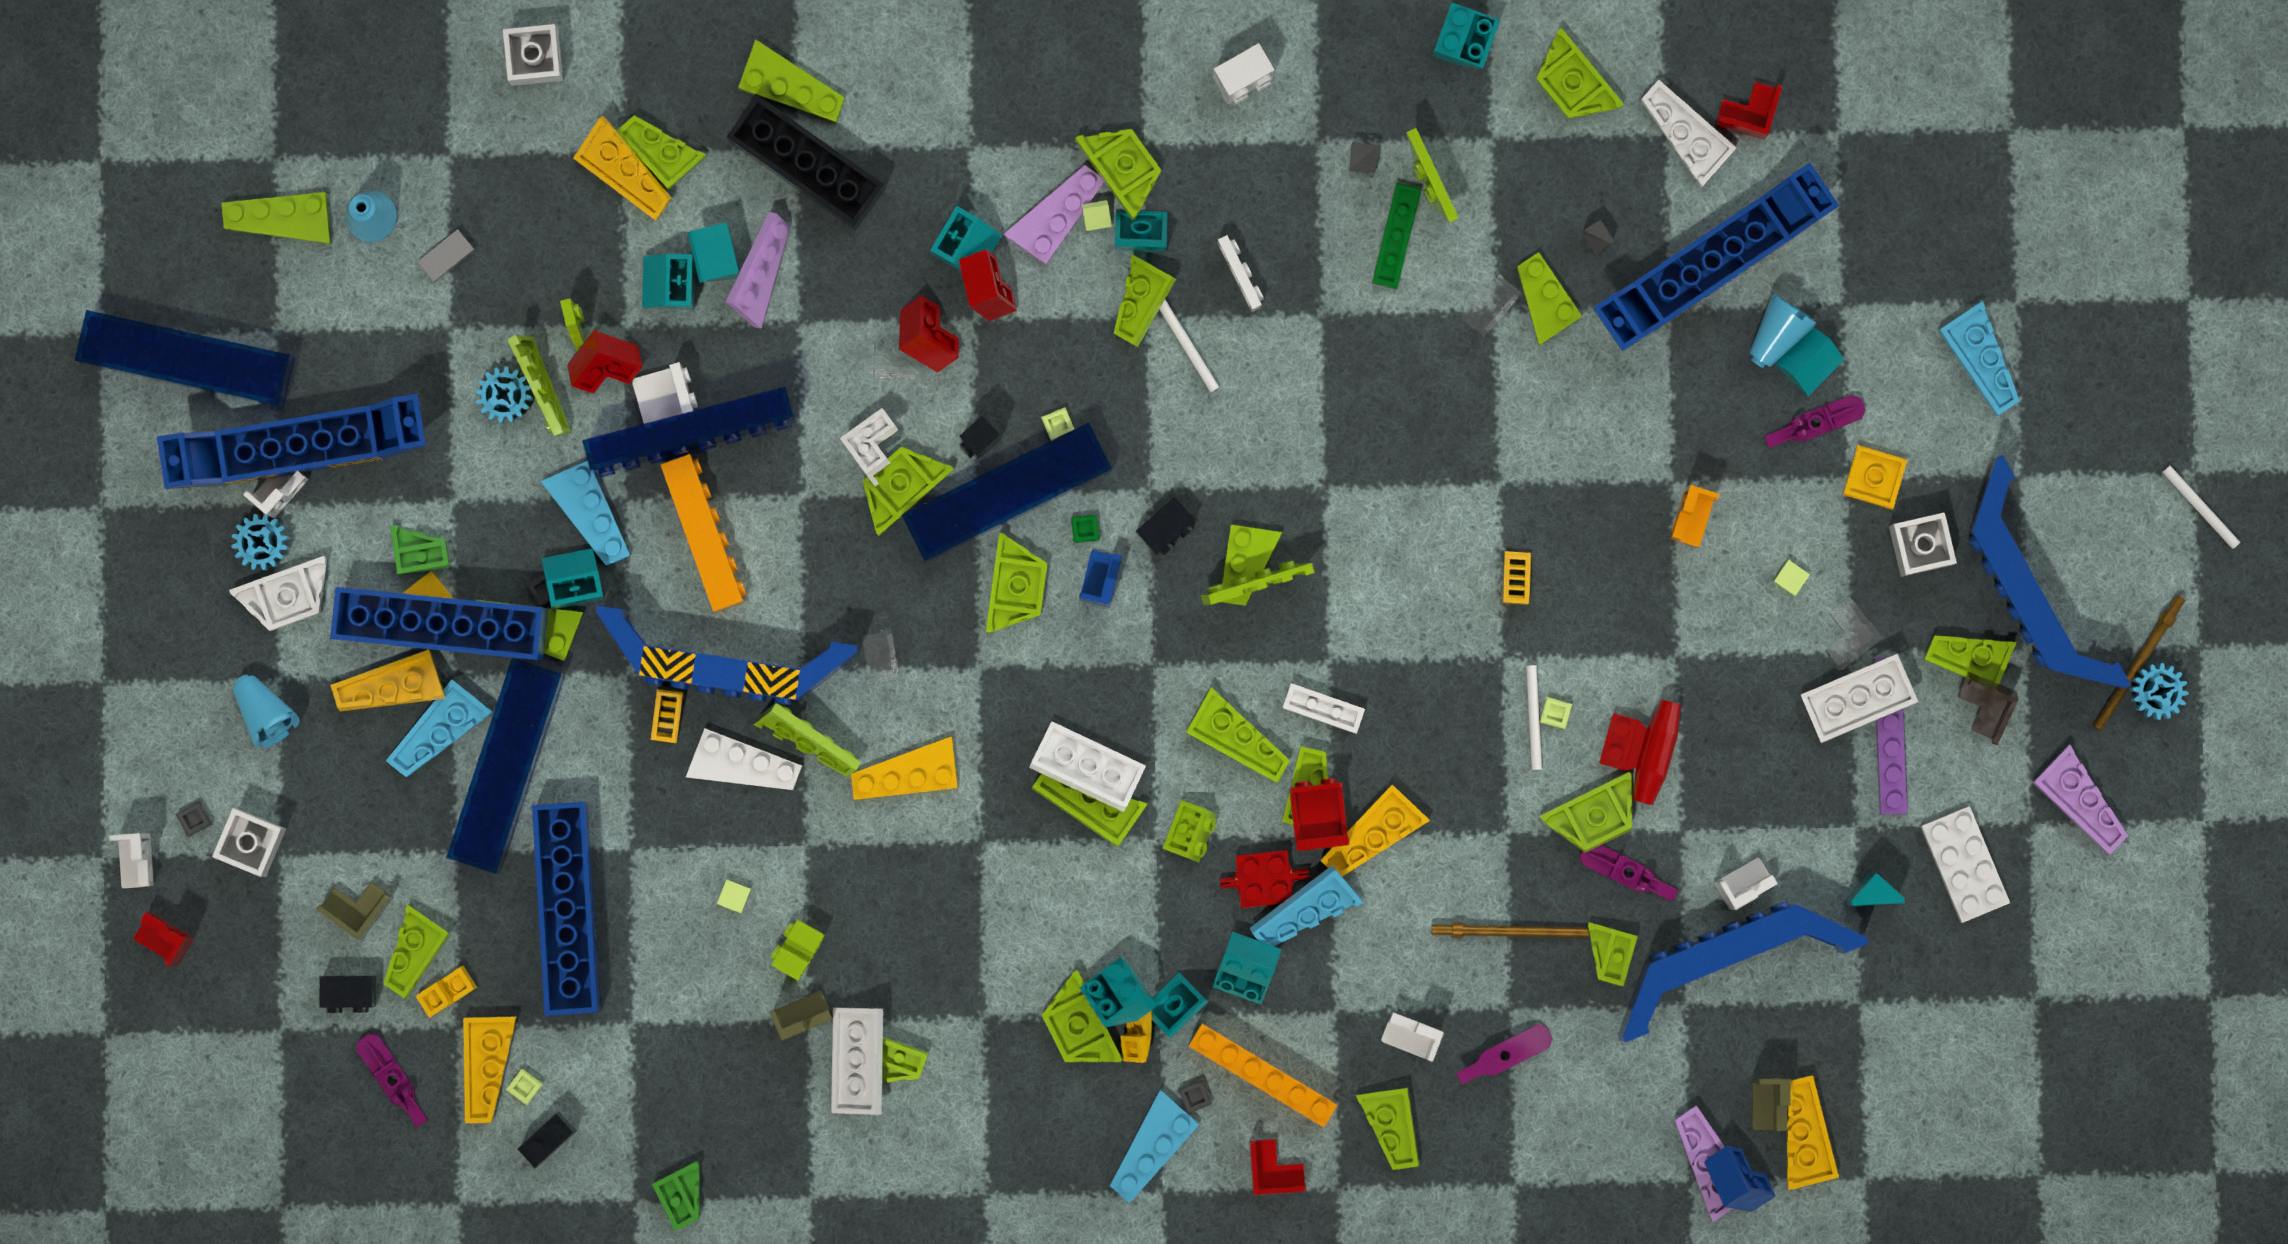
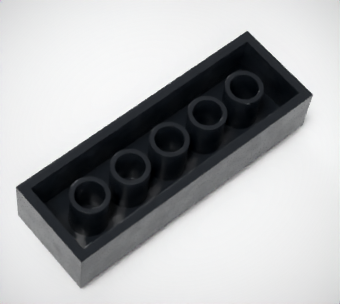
M758 95L754 97L727 135V139L731 144L855 231L886 189L885 185Z

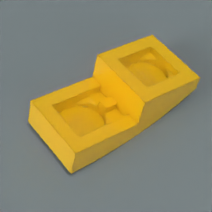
M463 965L415 997L428 1017L431 1018L478 987Z
M1152 1011L1148 1012L1138 1021L1126 1023L1127 1034L1120 1036L1123 1061L1146 1062L1151 1041Z

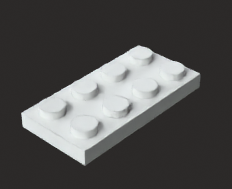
M1898 654L1801 694L1821 743L1919 702Z
M1051 721L1029 768L1124 812L1146 765Z
M1970 806L1920 826L1960 923L2010 903Z
M833 1008L831 1113L882 1114L883 1009Z

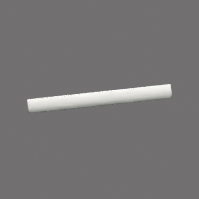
M1164 300L1159 310L1210 393L1219 388L1217 382L1167 301Z
M2170 465L2162 471L2226 543L2234 549L2240 541Z
M1537 665L1526 666L1532 770H1542Z

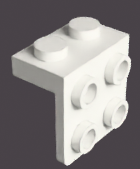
M679 362L669 365V369L637 377L633 380L634 391L645 427L653 428L696 416L694 408L698 407L694 392L689 393L687 383L691 382L687 367L682 368Z

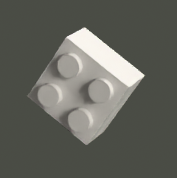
M555 24L503 29L507 79L511 86L563 81L559 32Z
M1259 43L1213 70V79L1228 104L1233 101L1235 104L1244 101L1249 97L1248 93L1254 89H1257L1259 92L1271 85L1270 81L1274 75V68Z
M1945 512L1889 526L1901 577L1957 563Z
M232 808L212 857L257 876L266 877L286 828L243 810Z

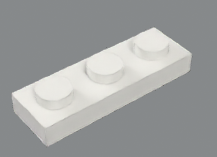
M1227 235L1218 239L1217 243L1251 312L1260 309L1262 306L1260 301L1264 300L1258 286L1253 287L1249 280L1252 274L1246 262L1241 264L1237 256L1241 252L1234 239L1230 241Z
M1292 683L1282 707L1283 709L1357 734L1365 711L1364 708Z

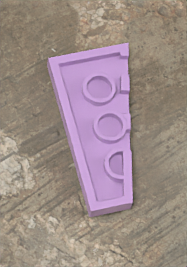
M768 212L726 300V303L749 324L760 329L763 325L790 225L777 213Z
M2067 745L2032 783L2099 847L2110 855L2128 835L2111 808L2106 804L2097 786L2090 779L2087 770L2076 757L2071 745Z
M1697 1105L1674 1119L1711 1222H1714L1732 1210V1208L1723 1206L1704 1161L1725 1146Z

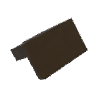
M1968 672L1958 692V698L1980 706L1971 730L1991 738L1992 744L1998 745L2019 700L2017 691Z

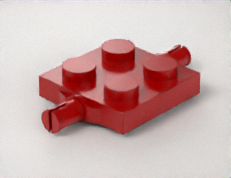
M1286 849L1235 855V877L1219 878L1220 883H1225L1220 884V889L1236 887L1240 895L1241 908L1282 904L1292 896L1293 880L1309 879V875L1305 874L1308 873V868L1292 870Z

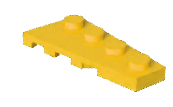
M604 115L601 116L573 158L656 221L660 218L672 197Z
M429 649L331 685L339 711L446 699L432 653Z
M952 736L852 773L853 799L859 800L958 788Z
M1391 785L1347 831L1349 845L1332 847L1320 861L1327 868L1333 865L1343 877L1430 820L1398 789Z
M517 1017L463 1018L465 1123L493 1122Z
M1813 1075L1791 1080V1106H1787L1786 1131L1787 1190L1839 1178Z

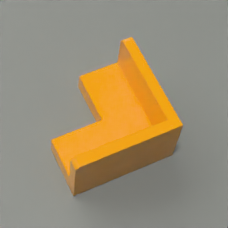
M1693 485L1685 488L1669 539L1699 547L1712 505L1719 499L1720 494Z

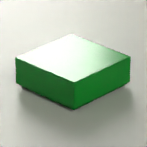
M1097 514L1071 517L1074 544L1100 541Z

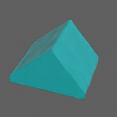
M1116 210L1115 251L1166 252L1167 212L1139 211L1137 217L1132 221L1125 210Z
M727 222L687 232L700 283L737 279L740 269Z
M1813 327L1774 364L1800 390L1809 396L1845 359L1831 339Z
M1868 873L1844 900V906L1905 903L1904 897L1877 873Z
M1178 972L1153 997L1158 1006L1151 1010L1152 1020L1171 1039L1208 1001Z

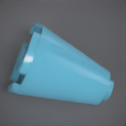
M368 190L355 195L348 203L345 211V222L351 234L366 242L383 240L393 231L397 221L394 203L388 196L379 191Z
M1773 294L1749 351L1753 355L1750 360L1762 368L1765 365L1771 367L1802 339L1817 322L1794 305L1786 303L1782 297Z
M243 675L235 681L233 692L251 741L256 748L259 749V745L267 748L280 742L289 735L287 730L292 725L294 728L298 726L300 719L297 714L258 678L253 675Z

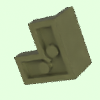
M373 882L369 884L357 902L337 888H334L324 903L319 905L316 910L357 940H363L394 897Z
M822 991L815 992L770 1011L781 1041L833 1019Z
M1752 1077V1128L1754 1130L1787 1131V1106H1791V1079L1784 1077Z

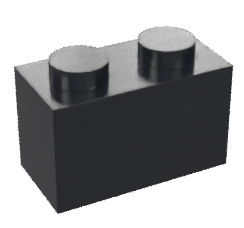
M982 415L959 436L961 440L959 445L969 458L975 456L979 460L1001 440V436Z
M1174 496L1137 529L1135 533L1156 556L1160 552L1164 556L1175 546L1173 541L1178 536L1185 538L1195 529L1192 526L1195 519Z
M319 976V1008H327V1013H342L343 1008H353V1013H369V1008L376 1007V976Z
M558 1112L517 1150L534 1168H537L572 1137L577 1130Z

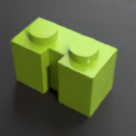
M798 919L795 924L793 922L789 923L783 934L787 939L783 946L777 944L770 958L774 960L771 966L800 981L826 935Z

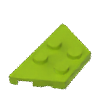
M1562 28L1558 29L1535 80L1564 116L1569 120L1623 107L1624 103Z
M1414 128L1406 132L1414 161L1412 169L1417 180L1422 179L1425 184L1423 192L1428 203H1434L1435 208L1449 223L1459 219L1417 129Z
M1132 129L1119 130L1117 133L1104 132L1095 136L1084 137L1081 135L1076 137L1075 142L1133 221L1160 176V167Z
M901 446L888 458L890 464L873 475L879 483L877 486H874L868 477L862 481L876 534L878 536L883 534L952 473L954 469L949 465Z
M999 533L986 633L1041 616L1048 564L1003 533Z
M1628 772L1540 815V819L1544 824L1585 853L1632 830V775Z
M1076 970L1043 1012L1042 1017L1065 1062H1120L1122 1058L1107 1028L1103 1026L1079 988L1085 983L1079 971Z

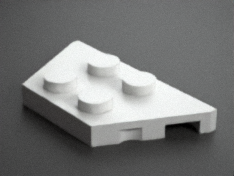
M322 556L230 589V594L243 604L269 631H274L321 613L327 558Z

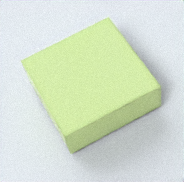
M1107 200L1082 204L1086 231L1112 227Z
M1065 407L1041 417L1051 442L1075 432Z
M1787 560L1773 582L1791 595L1796 596L1810 574L1790 560Z
M1546 697L1540 723L1565 729L1572 704Z
M726 879L717 904L742 913L751 889Z
M522 1068L506 1090L528 1105L543 1083Z

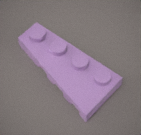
M1084 165L1003 235L1046 265L1083 214L1082 204L1091 203L1105 182L1100 175Z

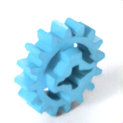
M496 367L494 368V375L488 372L485 373L487 377L486 382L479 380L478 383L483 387L482 390L475 391L476 394L481 396V399H478L476 403L484 405L481 410L483 414L490 412L489 419L491 421L498 417L500 424L504 423L505 418L514 423L515 415L521 419L523 418L522 409L530 410L526 401L533 400L532 396L527 395L531 388L529 385H524L527 381L525 376L520 379L518 378L520 374L518 370L510 374V368L505 367L504 372L501 373ZM508 378L514 381L504 384L500 383L499 379ZM491 386L493 389L492 397L487 399V393ZM497 387L506 392L510 390L507 395L511 404L504 399L499 400L501 394ZM521 389V399L519 404H517L516 394ZM500 406L508 407L510 411L498 412L495 409H498Z
M254 514L253 521L245 517L244 523L246 525L244 527L236 526L240 532L239 534H232L237 543L231 545V547L239 550L235 555L237 559L244 558L242 565L248 566L252 563L251 568L253 570H257L259 565H261L262 570L266 571L268 570L269 563L273 567H277L276 559H285L281 553L282 550H289V547L285 546L284 542L290 538L289 536L282 535L286 528L285 526L277 527L278 519L274 518L269 522L270 516L264 514L262 520H260L259 515ZM266 525L260 531L254 532L251 530L255 526ZM275 534L277 537V547L273 545L272 539ZM252 536L257 538L259 537L261 539L264 538L263 542L266 543L265 545L268 546L269 549L258 546V543L255 541L254 538H252ZM244 538L248 541L247 550L244 548ZM267 553L271 555L266 559H256L260 554Z
M2158 663L2156 668L2153 664L2147 665L2148 672L2140 669L2138 672L2141 677L2132 679L2137 684L2136 687L2130 688L2131 692L2136 693V696L2131 698V702L2138 701L2139 703L2136 710L2141 711L2145 709L2144 716L2150 717L2153 714L2154 720H2160L2162 715L2165 719L2171 718L2170 711L2178 714L2180 711L2177 706L2186 704L2181 699L2182 696L2188 695L2187 691L2182 690L2187 681L2179 680L2182 673H2173L2174 666H2168L2165 669L2164 663ZM2160 674L2165 675L2172 682L2168 683L2164 681L2163 676H2160ZM2146 681H2147L2148 684H2147L2145 690L2143 691L2144 685H2145V683H2146ZM2159 687L2168 688L2166 690H2163V692H2161L2160 695H2151L2152 693H2155V691H2157ZM2175 692L2174 698H2173V700H2172V702H2171L2170 699H2171L2173 693ZM2146 701L2154 702L2158 709L2150 706Z

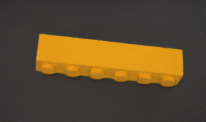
M688 454L661 464L713 612L717 613L745 603L743 596H746L747 593L742 580L739 582L736 580L734 572L738 571L734 557L728 558L725 548L729 547L725 532L719 533L716 523L721 521L716 508H710L708 499L712 496L707 483H701L699 474L703 473L698 458L693 460L692 456Z
M1203 1023L1200 1024L1188 1044L1192 1049L1322 1127H1325L1337 1107L1336 1103Z

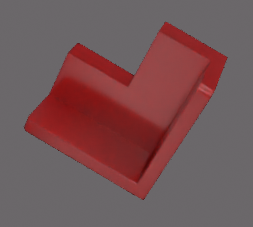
M1755 82L1747 106L1723 99L1715 125L1765 140L1769 135L1783 86L1777 85L1774 88Z
M986 249L959 260L970 308L988 321L1017 311L1012 288L1002 281L995 255Z
M920 295L900 311L899 350L936 372H940L959 358V338L940 327V306Z
M593 330L567 365L571 386L593 394L606 377L630 384L643 367L639 347L636 344Z
M145 912L140 919L142 925L134 936V940L165 958L164 964L168 967L179 966L194 938L151 912Z
M1276 1139L1249 1141L1253 1195L1306 1191L1303 1163L1277 1165Z

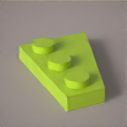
M635 115L617 130L618 134L667 191L706 158V154L699 150L696 151L687 146L686 143L668 136L662 130Z
M1539 252L1517 266L1537 343L1540 346L1579 320L1582 315Z
M1132 254L1129 277H1126V291L1124 300L1120 303L1114 334L1138 347L1176 279Z
M1231 525L1222 581L1223 587L1232 585L1231 580L1238 577L1246 576L1247 579L1256 577L1255 572L1265 568L1282 532ZM1245 591V594L1220 603L1246 606L1252 592Z
M1934 635L1923 660L1964 678L1970 672L2000 684L2017 642Z
M1300 746L1290 788H1295V782L1310 781V786L1321 785L1320 780L1328 779L1326 752ZM1289 792L1282 822L1293 825Z
M408 904L404 912L405 918L402 927H400L398 932L397 945L394 953H392L383 983L404 999H407L451 935L447 930Z
M1408 1088L1357 1094L1356 1097L1379 1140L1378 1142L1392 1170L1419 1167Z

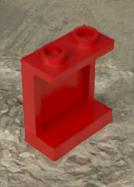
M1336 778L1320 780L1321 785L1310 786V781L1295 782V788L1289 789L1296 851L1349 845L1342 791L1343 785L1342 782L1336 783Z

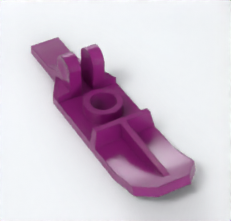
M1850 395L1794 417L1786 428L1764 437L1769 448L1789 440L1804 442L1862 419L1866 409L1861 398ZM1813 418L1819 420L1820 425L1818 428L1811 426Z
M1602 845L1586 853L1581 850L1579 854L1582 865L1639 893L1651 891L1673 902L1678 892L1677 889L1657 880L1651 869ZM1626 868L1633 870L1631 878L1625 877L1624 870Z
M1536 1024L1483 1051L1476 1063L1457 1072L1456 1075L1461 1085L1482 1074L1495 1076L1550 1048L1552 1037L1546 1026ZM1502 1051H1506L1508 1053V1059L1506 1061L1500 1058V1053Z
M368 1033L358 1040L356 1051L366 1063L390 1101L402 1107L416 1127L426 1122L428 1119L415 1102L413 1085L381 1038L376 1034ZM391 1075L397 1078L395 1085L388 1083V1078Z

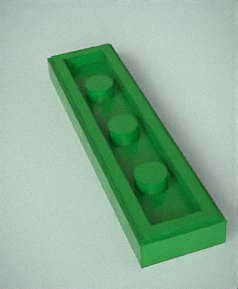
M1396 183L1371 284L1397 290L1421 188Z

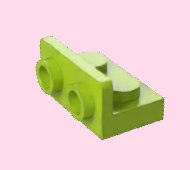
M1181 800L1162 849L1195 862H1200V859L1206 853L1210 833L1216 827L1217 814Z

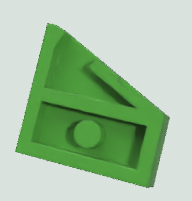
M395 525L390 526L398 576L450 567L447 542L444 539L429 537L416 531L411 532Z
M698 1161L652 1184L675 1231L700 1219V1164Z

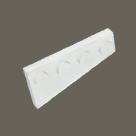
M1660 80L1640 100L1701 188L1736 149L1731 142Z
M704 729L686 777L794 790L803 766Z

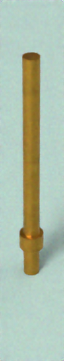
M2176 595L2167 611L2162 612L2158 618V625L2125 674L2130 684L2133 683L2132 679L2137 677L2138 671L2142 669L2168 627L2171 628L2177 620L2175 616L2186 601L2179 595ZM2130 686L2127 688H2116L2092 725L2093 727L2102 731Z
M1452 922V925L1432 924L1431 935H1452V938H1463V936L1588 938L1589 929L1588 927L1463 925V922Z

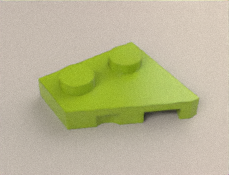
M569 298L561 300L560 303L568 333L577 352L585 342L580 324L585 321L581 307Z
M1589 922L1588 929L1598 980L1624 987L1638 936Z
M883 1036L882 1082L889 1083L897 1082L898 1080L920 1079L929 1053Z

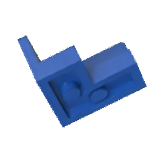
M1091 551L1079 601L1110 608L1122 559L1121 555Z
M1727 1145L1704 1161L1724 1207L1752 1212L1776 1197L1766 1174L1751 1170L1741 1148Z

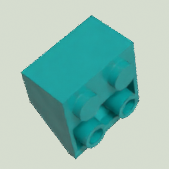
M1451 3L1432 56L1456 65L1483 69L1500 19Z
M956 205L930 250L931 255L961 271L959 264L961 258L986 249L993 253L1002 235L976 216Z
M693 254L643 256L642 308L694 310L695 262Z
M593 548L541 558L552 610L603 600Z
M1232 932L1212 987L1261 1005L1275 972L1282 949Z
M1119 957L1079 987L1104 1027L1138 1021L1158 1006L1135 969L1123 957Z

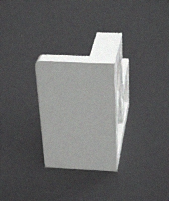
M883 408L840 438L874 486H877L879 483L873 475L890 464L878 445L898 431Z
M296 472L294 475L269 478L254 494L245 491L243 495L263 513L275 518L309 479L300 472Z
M150 834L110 835L109 841H117L119 843L122 888L154 886Z
M1760 858L1752 860L1714 882L1729 910H1737L1758 898L1759 894L1778 884L1773 875H1769Z
M1391 1012L1381 1041L1433 1062L1444 1032Z

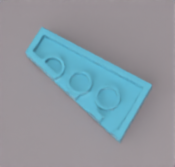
M1982 301L1938 331L1997 417L2020 400L2009 370L2005 366L2000 346L1998 347L1992 324L1989 322L1985 311L1986 308Z
M589 460L541 481L606 566L631 556Z
M452 679L443 690L446 699L435 700L386 762L408 778L494 712Z
M1332 865L1250 927V930L1258 941L1276 946L1296 936L1298 931L1306 927L1311 929L1319 925V921L1331 915L1336 917L1344 913V909L1352 905L1357 907L1363 904V901Z
M1159 1090L1110 1184L1128 1203L1136 1197L1199 1126L1192 1117L1163 1091Z

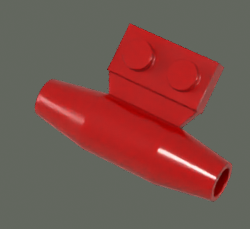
M1661 699L1648 728L1639 720L1615 713L1612 715L1599 764L1624 771L1636 769L1633 792L1634 801L1653 806L1667 777L1678 737L1680 704Z

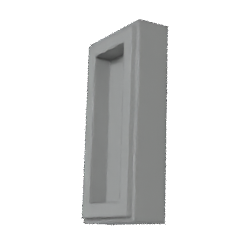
M457 229L417 262L435 283L475 250Z

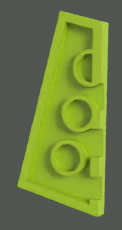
M755 39L738 89L837 123L845 98Z
M326 192L221 203L225 230L331 244Z
M515 335L508 338L510 347L536 398V402L545 416L547 429L554 436H564L571 433L534 337Z
M1293 560L1278 564L1279 569L1270 571V568L1256 571V577L1247 579L1246 576L1232 579V585L1223 587L1222 584L1208 587V593L1202 594L1201 599L1203 605L1216 604L1245 594V591L1253 592L1267 588L1270 583L1277 584L1293 580L1292 576L1313 574L1315 573L1312 563L1294 564Z
M775 703L758 716L753 724L760 729L766 726L775 731L773 736L781 741L786 738L795 742L796 749L804 754L814 753L818 755L817 761L845 777L854 773L861 764L852 752L841 749L834 744V741L829 736L821 735L813 729L809 722L794 716L791 710L784 705Z
M1044 774L1039 776L1031 788L1117 848L1147 806V803L1130 799L1125 811L1122 812Z

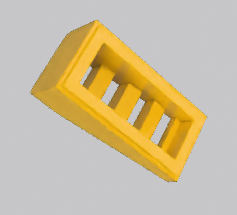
M1505 551L1502 604H1529L1531 553ZM1510 559L1525 560V565L1510 564ZM1510 570H1524V575H1510ZM1509 580L1524 581V585H1509ZM1509 590L1523 591V596L1509 595Z
M658 686L651 740L677 743L684 695L683 689ZM662 696L677 697V702L662 700ZM661 706L676 708L675 712L660 710ZM659 717L673 718L674 723L659 721ZM658 727L673 729V733L658 732L657 730Z

